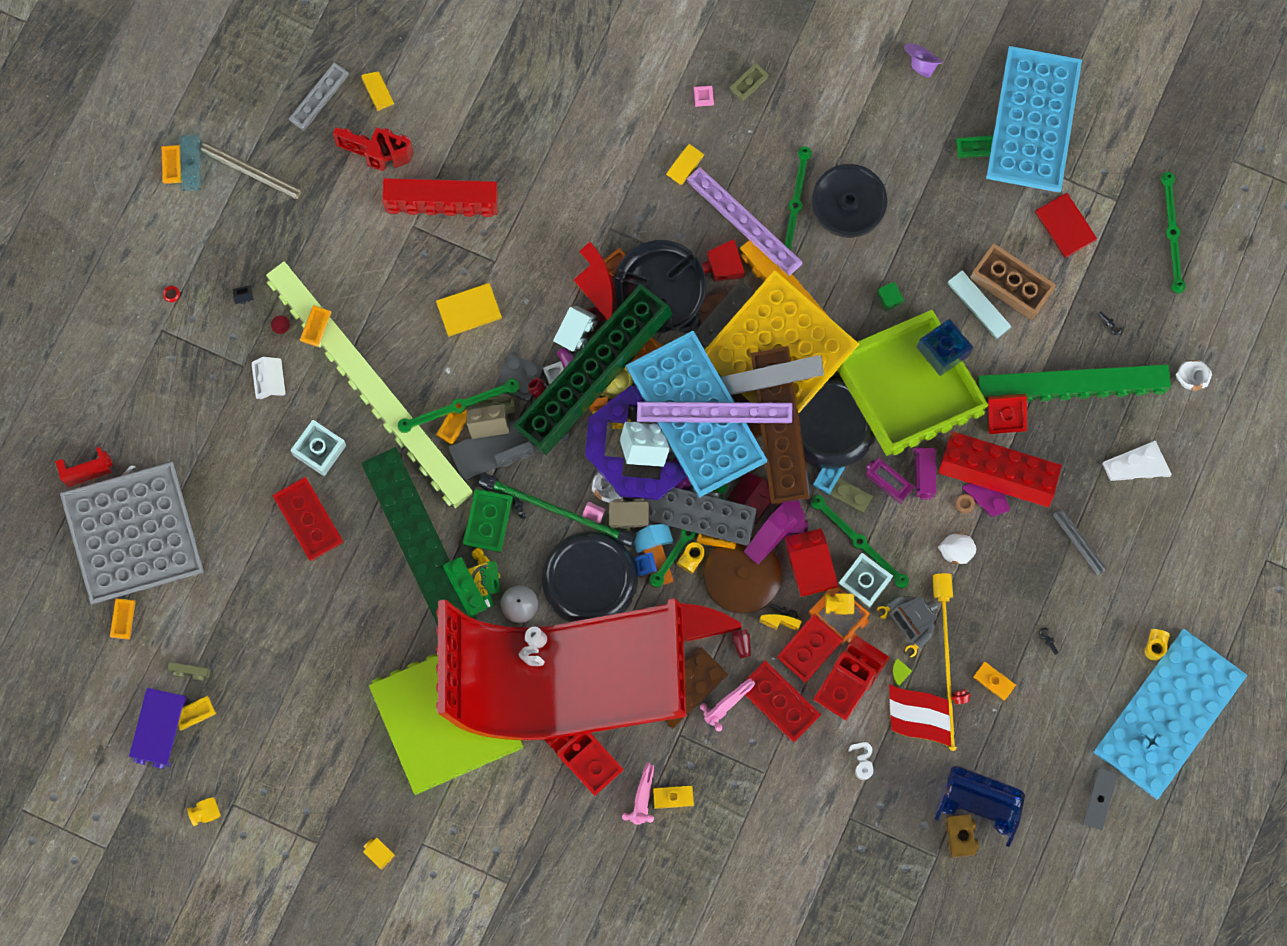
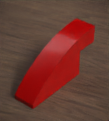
M590 241L579 251L590 266L579 274L574 281L608 320L617 310L616 290L612 275L603 256Z
M681 603L684 642L739 631L742 628L739 621L723 612L700 605Z

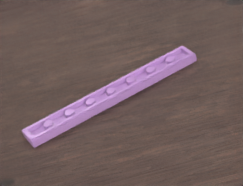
M701 167L686 178L687 182L784 273L790 276L802 265V261Z
M637 402V422L792 423V403Z

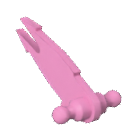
M751 678L724 697L713 709H709L706 703H702L700 709L704 711L705 721L714 726L716 731H721L723 727L719 724V719L724 717L726 712L749 692L756 683Z
M646 763L642 772L643 775L634 802V812L622 815L623 820H630L637 825L645 823V821L649 823L654 821L652 815L647 816L652 778L654 777V765H650V763Z

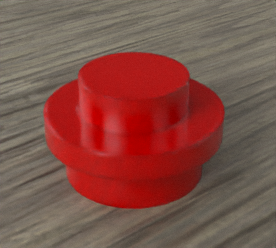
M966 689L955 691V694L951 696L955 704H964L970 702L969 697H971V693L966 692Z

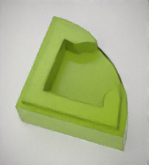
M897 658L893 665V677L896 684L900 686L912 670Z

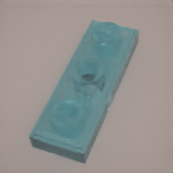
M199 135L180 136L182 191L201 190Z

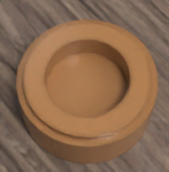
M968 494L960 495L955 502L957 511L962 514L970 513L975 506L973 497Z

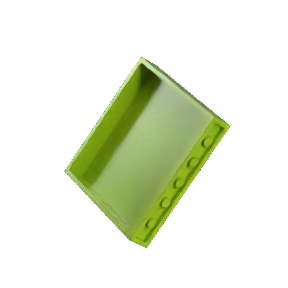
M933 310L858 341L860 345L838 368L840 376L886 456L892 453L897 455L908 446L910 448L915 447L921 440L926 439L928 441L941 431L942 433L950 431L957 424L962 426L970 418L974 417L977 419L985 414L984 411L988 407V403Z
M437 654L426 657V661L422 663L418 661L408 665V669L403 671L401 669L395 670L387 678H376L369 685L415 795L523 749L521 740H506L476 735L460 729L438 714L436 710V703L438 702L436 684L438 683L436 665L438 664Z

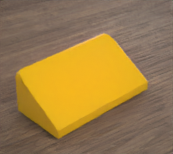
M379 71L361 75L362 81L377 111L394 104Z

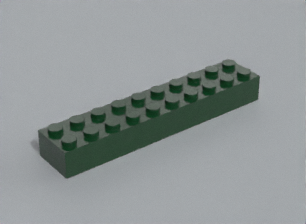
M639 284L513 425L517 432L527 441H530L544 455H547L672 315L669 306L643 285Z
M394 447L361 462L437 626L438 617L436 611L438 601L447 600L468 616L443 568L444 564L450 562L448 555L397 448ZM476 615L471 617L473 619L478 620Z

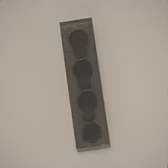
M740 280L694 332L705 349L755 293L743 281Z

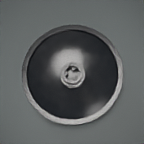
M842 164L829 169L818 179L812 194V208L817 221L830 233L845 238L860 237L874 230L882 221L887 208V193L880 178L868 168L856 164Z

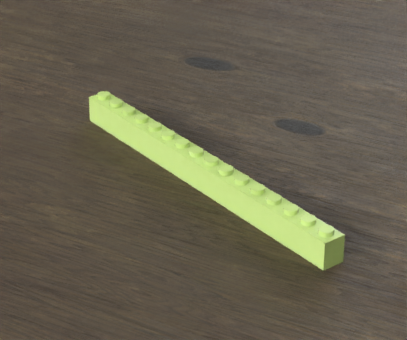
M282 262L266 275L269 280L267 284L272 291H278L280 294L278 298L284 305L288 304L291 307V314L296 320L300 318L303 322L301 326L304 329L312 306L321 307V305L289 266ZM329 318L319 348L323 346L327 351L324 354L330 362L335 361L338 365L336 369L342 376L346 375L350 379L348 383L354 391L358 389L361 393L359 396L366 405L370 404L373 409L371 411L377 419L381 418L385 422L383 426L388 433H394L397 437L395 439L397 444L401 448L405 447L408 450L407 456L413 463L417 461L421 466L418 469L423 476H429L432 480L430 483L437 492L440 490L444 496L442 498L448 506L452 505L456 509L473 495L471 488L419 425L412 427L408 433H401L398 430V422L404 418L413 419L412 416L334 321Z

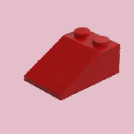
M822 528L785 537L787 556L801 597L838 588L834 567Z

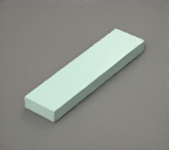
M963 270L948 281L947 284L996 340L1012 327Z

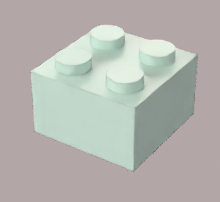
M579 306L570 307L553 341L571 351L580 350L588 343L589 338H587V335L596 327L597 321L595 319L597 316Z
M312 420L290 451L294 457L325 476L345 449L346 443L343 439Z
M625 422L620 443L627 464L664 466L669 445L660 426L656 423Z
M861 553L841 579L838 586L847 594H854V600L869 610L889 584L893 575Z

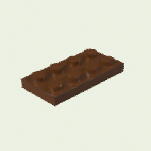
M702 647L684 663L686 716L729 676ZM685 717L664 721L674 729Z

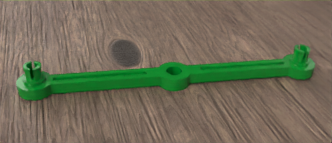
M806 146L798 150L800 163L793 199L788 204V209L791 213L785 246L790 251L797 214L802 210L800 197L807 160L812 156L811 149ZM797 204L798 208H793L792 205Z
M1165 172L1161 176L1160 181L1165 187L1168 228L1165 234L1170 239L1174 278L1171 289L1174 293L1180 294L1184 292L1186 284L1181 277L1178 247L1180 229L1176 226L1172 187L1175 176L1171 172ZM1174 230L1176 234L1172 235L1170 231Z
M509 379L505 385L464 400L455 399L451 405L410 420L406 418L401 419L398 422V430L401 433H408L412 427L453 412L461 414L465 411L466 407L507 392L511 394L516 393L519 390V382L516 379ZM460 403L462 407L456 408V404Z
M725 484L713 491L719 492L722 495L725 493L727 485ZM682 529L680 540L658 573L651 575L650 584L653 587L659 588L663 585L665 574L686 543L694 539L696 532L690 531L692 535L687 536L685 532L688 530Z
M815 495L811 498L810 504L812 508L822 511L852 540V544L856 549H862L880 567L893 575L892 578L895 580V585L898 588L903 589L908 586V576L898 573L867 544V539L864 535L857 534L825 504V500L821 495ZM857 539H862L863 543L857 544L856 541Z

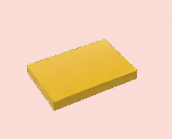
M490 283L436 301L448 337L502 319Z

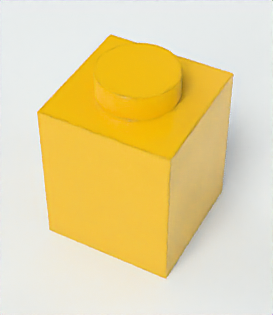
M378 838L375 840L370 839L364 846L365 850L363 852L381 870L395 857Z

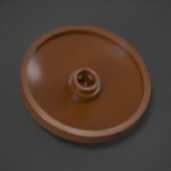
M736 543L735 549L716 547L709 555L704 571L705 586L713 601L721 608L737 614H749L766 607L778 593L782 577L779 560L773 551L758 565L744 553L748 545Z

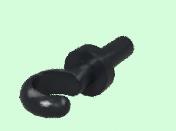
M1102 311L1098 314L1106 322L1105 325L1111 327L1112 334L1119 335L1122 332L1121 327L1118 333L1114 332L1115 324L1112 318L1109 319Z
M513 496L515 501L514 507L519 510V517L525 519L527 514H523V502L519 501L517 496Z
M771 603L770 608L780 612V615L788 616L790 612H794L796 615L795 619L798 618L797 611L793 609L787 611L786 607L781 608Z
M1042 628L1039 631L1040 637L1046 639L1045 644L1050 646L1054 655H1057L1059 652L1054 645V638H1050L1049 635L1043 636L1041 634L1042 631L1048 630V628Z

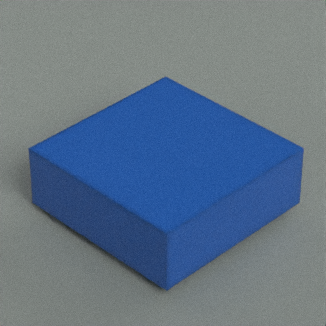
M653 552L634 558L638 576H644L657 571Z

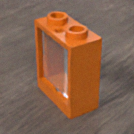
M838 586V588L828 590L809 611L808 615L812 616L815 613L844 639L841 642L844 645L846 642L850 643L857 635L855 632L859 627L863 629L870 620L867 618L870 613L854 600V614L840 615L835 614V612L826 614V594H830V596L847 594Z

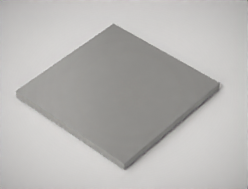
M173 462L60 493L91 605L204 573Z

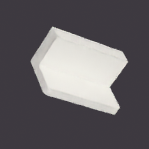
M261 357L252 362L256 399H263L270 395L283 396L286 394L281 359Z

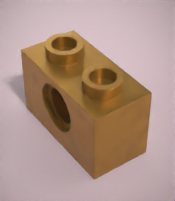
M971 814L947 817L945 822L951 858L976 855V850H979V843L977 838L974 839L973 831L976 830L975 819H971ZM959 831L967 833V841H961L958 838Z

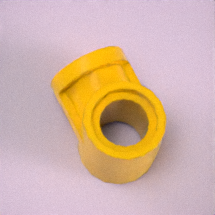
M697 542L690 543L678 560L677 565L686 572L693 574L704 558L703 546ZM693 549L700 552V555L696 558L691 557L689 554Z
M826 594V614H830V612L840 615L854 614V594H835V596Z
M1159 629L1150 630L1145 647V655L1148 659L1156 661L1166 654L1170 636L1168 632ZM1152 645L1160 648L1159 654L1152 651Z
M215 797L198 802L194 808H187L193 826L198 825L201 821L202 823H207L221 817Z

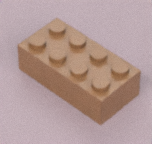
M995 243L992 244L970 277L973 282L1031 321L1034 320L1056 287V284Z

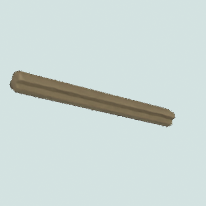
M206 142L202 144L200 149L202 153L295 199L300 197L302 192L300 188Z

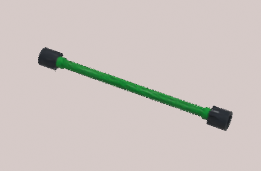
M484 472L480 478L478 486L491 491L501 490V492L503 491L506 494L508 493L514 497L517 496L521 500H526V502L528 501L548 511L551 510L553 513L555 512L573 521H578L580 524L587 525L601 532L603 531V533L610 536L612 535L613 538L617 539L616 542L629 548L634 543L636 533L624 529H611V527L593 522V520L586 519V517L584 518L571 511L568 512L564 508H559V506L557 507L539 498H534L532 495L525 494L509 486L507 487V485L505 486V484L498 481V478Z

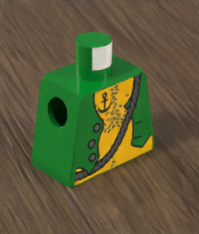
M496 561L486 562L468 569L488 608L494 606L491 595L500 593Z

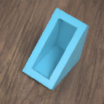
M649 525L636 532L634 546L638 554L643 552V550L670 544L674 541L668 525Z

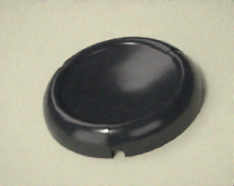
M654 240L638 245L626 254L616 269L618 273L616 277L614 276L613 282L616 290L617 308L622 305L639 284L643 285L669 306L672 315L656 333H666L683 327L697 315L703 305L706 295V275L699 259L692 254V251L679 243L669 240Z
M830 377L799 413L805 462L813 466L827 469L849 466L864 457L869 451L871 444L875 442L876 437L842 377Z
M580 532L566 537L551 550L543 566L542 588L548 604H551L554 608L553 611L562 619L574 622L624 613L633 601L632 598L637 591L638 572L632 555L624 545L616 542L617 539L600 532Z

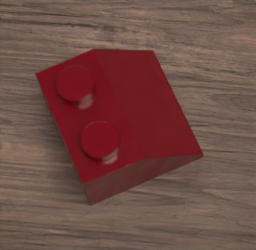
M747 472L727 500L757 508L754 520L756 525L771 504L769 484L763 478Z

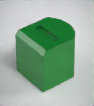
M892 282L877 290L876 295L884 311L892 310L905 302L896 282Z

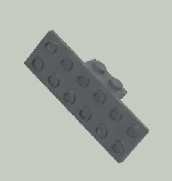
M520 418L509 422L510 433L472 439L471 437L449 446L454 463L464 481L501 466H509L513 461L526 459L531 454L540 451L514 428L513 425ZM567 433L561 438V440L558 443L568 439Z
M693 486L688 489L672 488L660 500L645 499V502L649 503V521L743 545H749L757 511L755 507L725 500V497L720 496V493L716 491H711L699 498Z

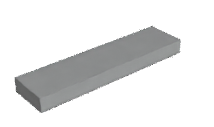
M333 63L289 117V121L305 131L347 79L349 72Z

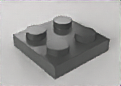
M509 353L495 388L505 385L509 379H516L519 382V390L513 394L508 392L506 394L530 403L533 395L529 393L528 384L535 378H541L544 366Z

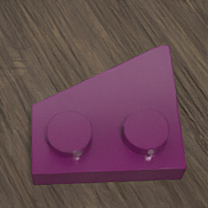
M971 483L962 486V490L972 496L974 501L989 516L995 517L1010 511L1005 494Z

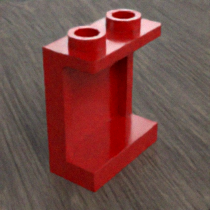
M97 447L98 459L71 468L63 459L55 461L60 479L67 487H71L112 473L111 466H113V462L107 451Z

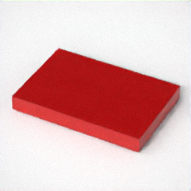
M1068 193L1035 211V214L1064 258L1069 257L1097 240V237Z
M814 613L777 658L806 683L844 639Z

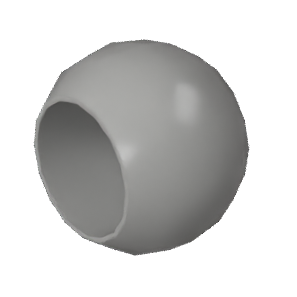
M516 585L504 592L501 597L500 608L506 619L515 623H523L535 616L539 602L537 595L532 589L527 586Z

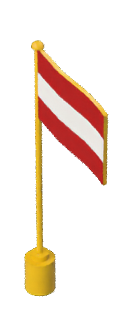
M941 573L932 575L934 599H938V602L942 603L948 700L929 693L904 690L889 684L891 730L906 737L932 740L949 746L951 751H955L957 747H955L946 615V602L953 598L952 574Z

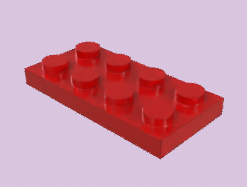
M306 477L272 495L310 562L344 543Z
M766 660L745 680L747 681L751 678L756 683L745 696L793 743L821 716Z

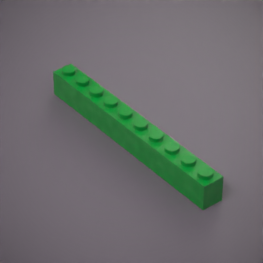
M1169 365L978 376L976 380L977 386L987 403V396L1025 393L1027 403L1032 402L1033 399H1040V401L1045 402L1051 401L1052 398L1069 400L1071 397H1078V399H1088L1090 396L1106 398L1109 395L1125 397L1128 394L1134 393L1136 396H1143L1154 392L1155 395H1162L1171 387Z

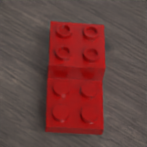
M335 127L333 132L337 147L365 157L367 165L379 171H384L386 169L385 162L392 160L395 168L410 163L414 154L409 137L399 134V136L393 134L387 128L380 129L376 127L371 140L362 134L355 135L349 129L343 127L341 129Z
M856 635L849 643L846 651H843L837 659L834 668L813 700L847 721L866 690H870L890 657Z
M592 733L545 739L546 743L557 753V756L594 796L624 770Z

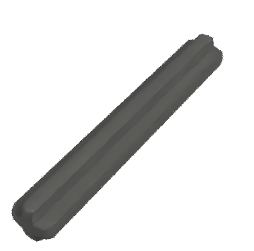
M1063 509L1057 510L1053 514L1054 518L1097 575L1103 573L1106 567Z

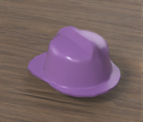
M910 43L904 46L905 51L912 56V68L922 76L931 77L937 65L943 62L942 59L936 57L922 46Z

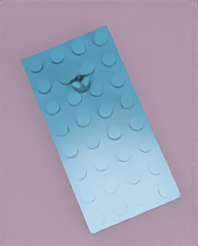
M1009 46L986 179L1061 192L1082 59Z
M694 331L626 365L627 371L645 402L734 403ZM657 422L699 498L767 463L764 453L746 423Z
M1183 629L1093 753L1156 800L1159 799L1245 680L1247 674Z

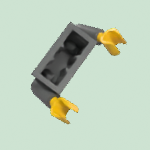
M900 596L888 603V606H879L877 608V612L882 609L886 611L884 615L880 616L881 619H885L888 616V612L891 611L889 614L910 643H915L913 646H907L905 652L910 647L914 649V654L910 657L915 656L917 649L922 648L932 638L935 629L933 622L937 619L934 612L938 610V605L935 601L931 600L926 603L923 597L915 599L913 596Z

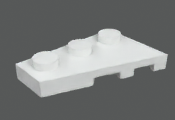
M1156 441L1102 463L1110 481L1160 476L1170 477L1172 475Z

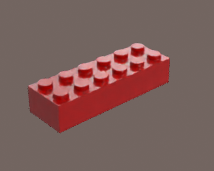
M383 178L382 201L385 212L389 214L407 212L409 215L426 213L427 215L434 216L437 213H442L446 216L463 214L467 217L474 215L493 217V215H498L499 193L497 182Z
M951 431L938 473L1049 508L1055 495L1062 465Z

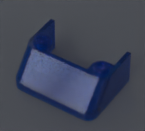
M953 766L948 774L934 819L938 820L941 812L951 814L960 808L994 821V827L997 832L1002 835H1008L1006 846L1010 847L1021 821L1025 794L1013 786L965 768Z

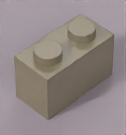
M504 404L467 410V426L472 439L510 433L509 417Z
M614 499V502H609V526L611 528L648 527L649 503L645 502V499H633V502H625V499Z

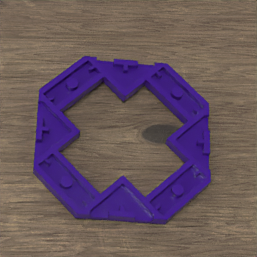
M629 386L589 417L585 457L597 468V471L611 484L620 497L660 500L672 488L674 489L687 477L680 463L665 462L664 466H661L660 480L622 476L624 458L605 456L607 423L625 424L627 422L628 406L637 407V402H645L636 386Z

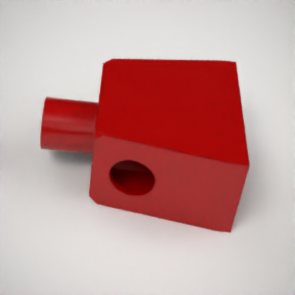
M735 240L709 250L706 254L707 262L701 263L705 274L711 273L714 281L744 278L745 272Z

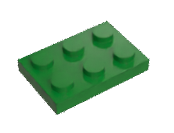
M475 489L463 546L501 553L513 496Z

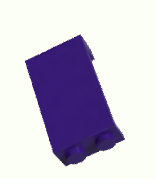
M151 688L146 689L129 757L134 759V763L145 765V762L153 763L152 767L159 769L171 766L169 758L182 708L186 706L188 698L183 695Z

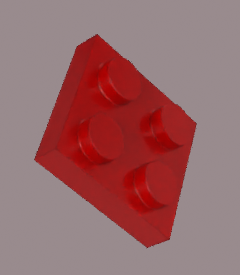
M1026 393L987 396L989 434L1027 431Z

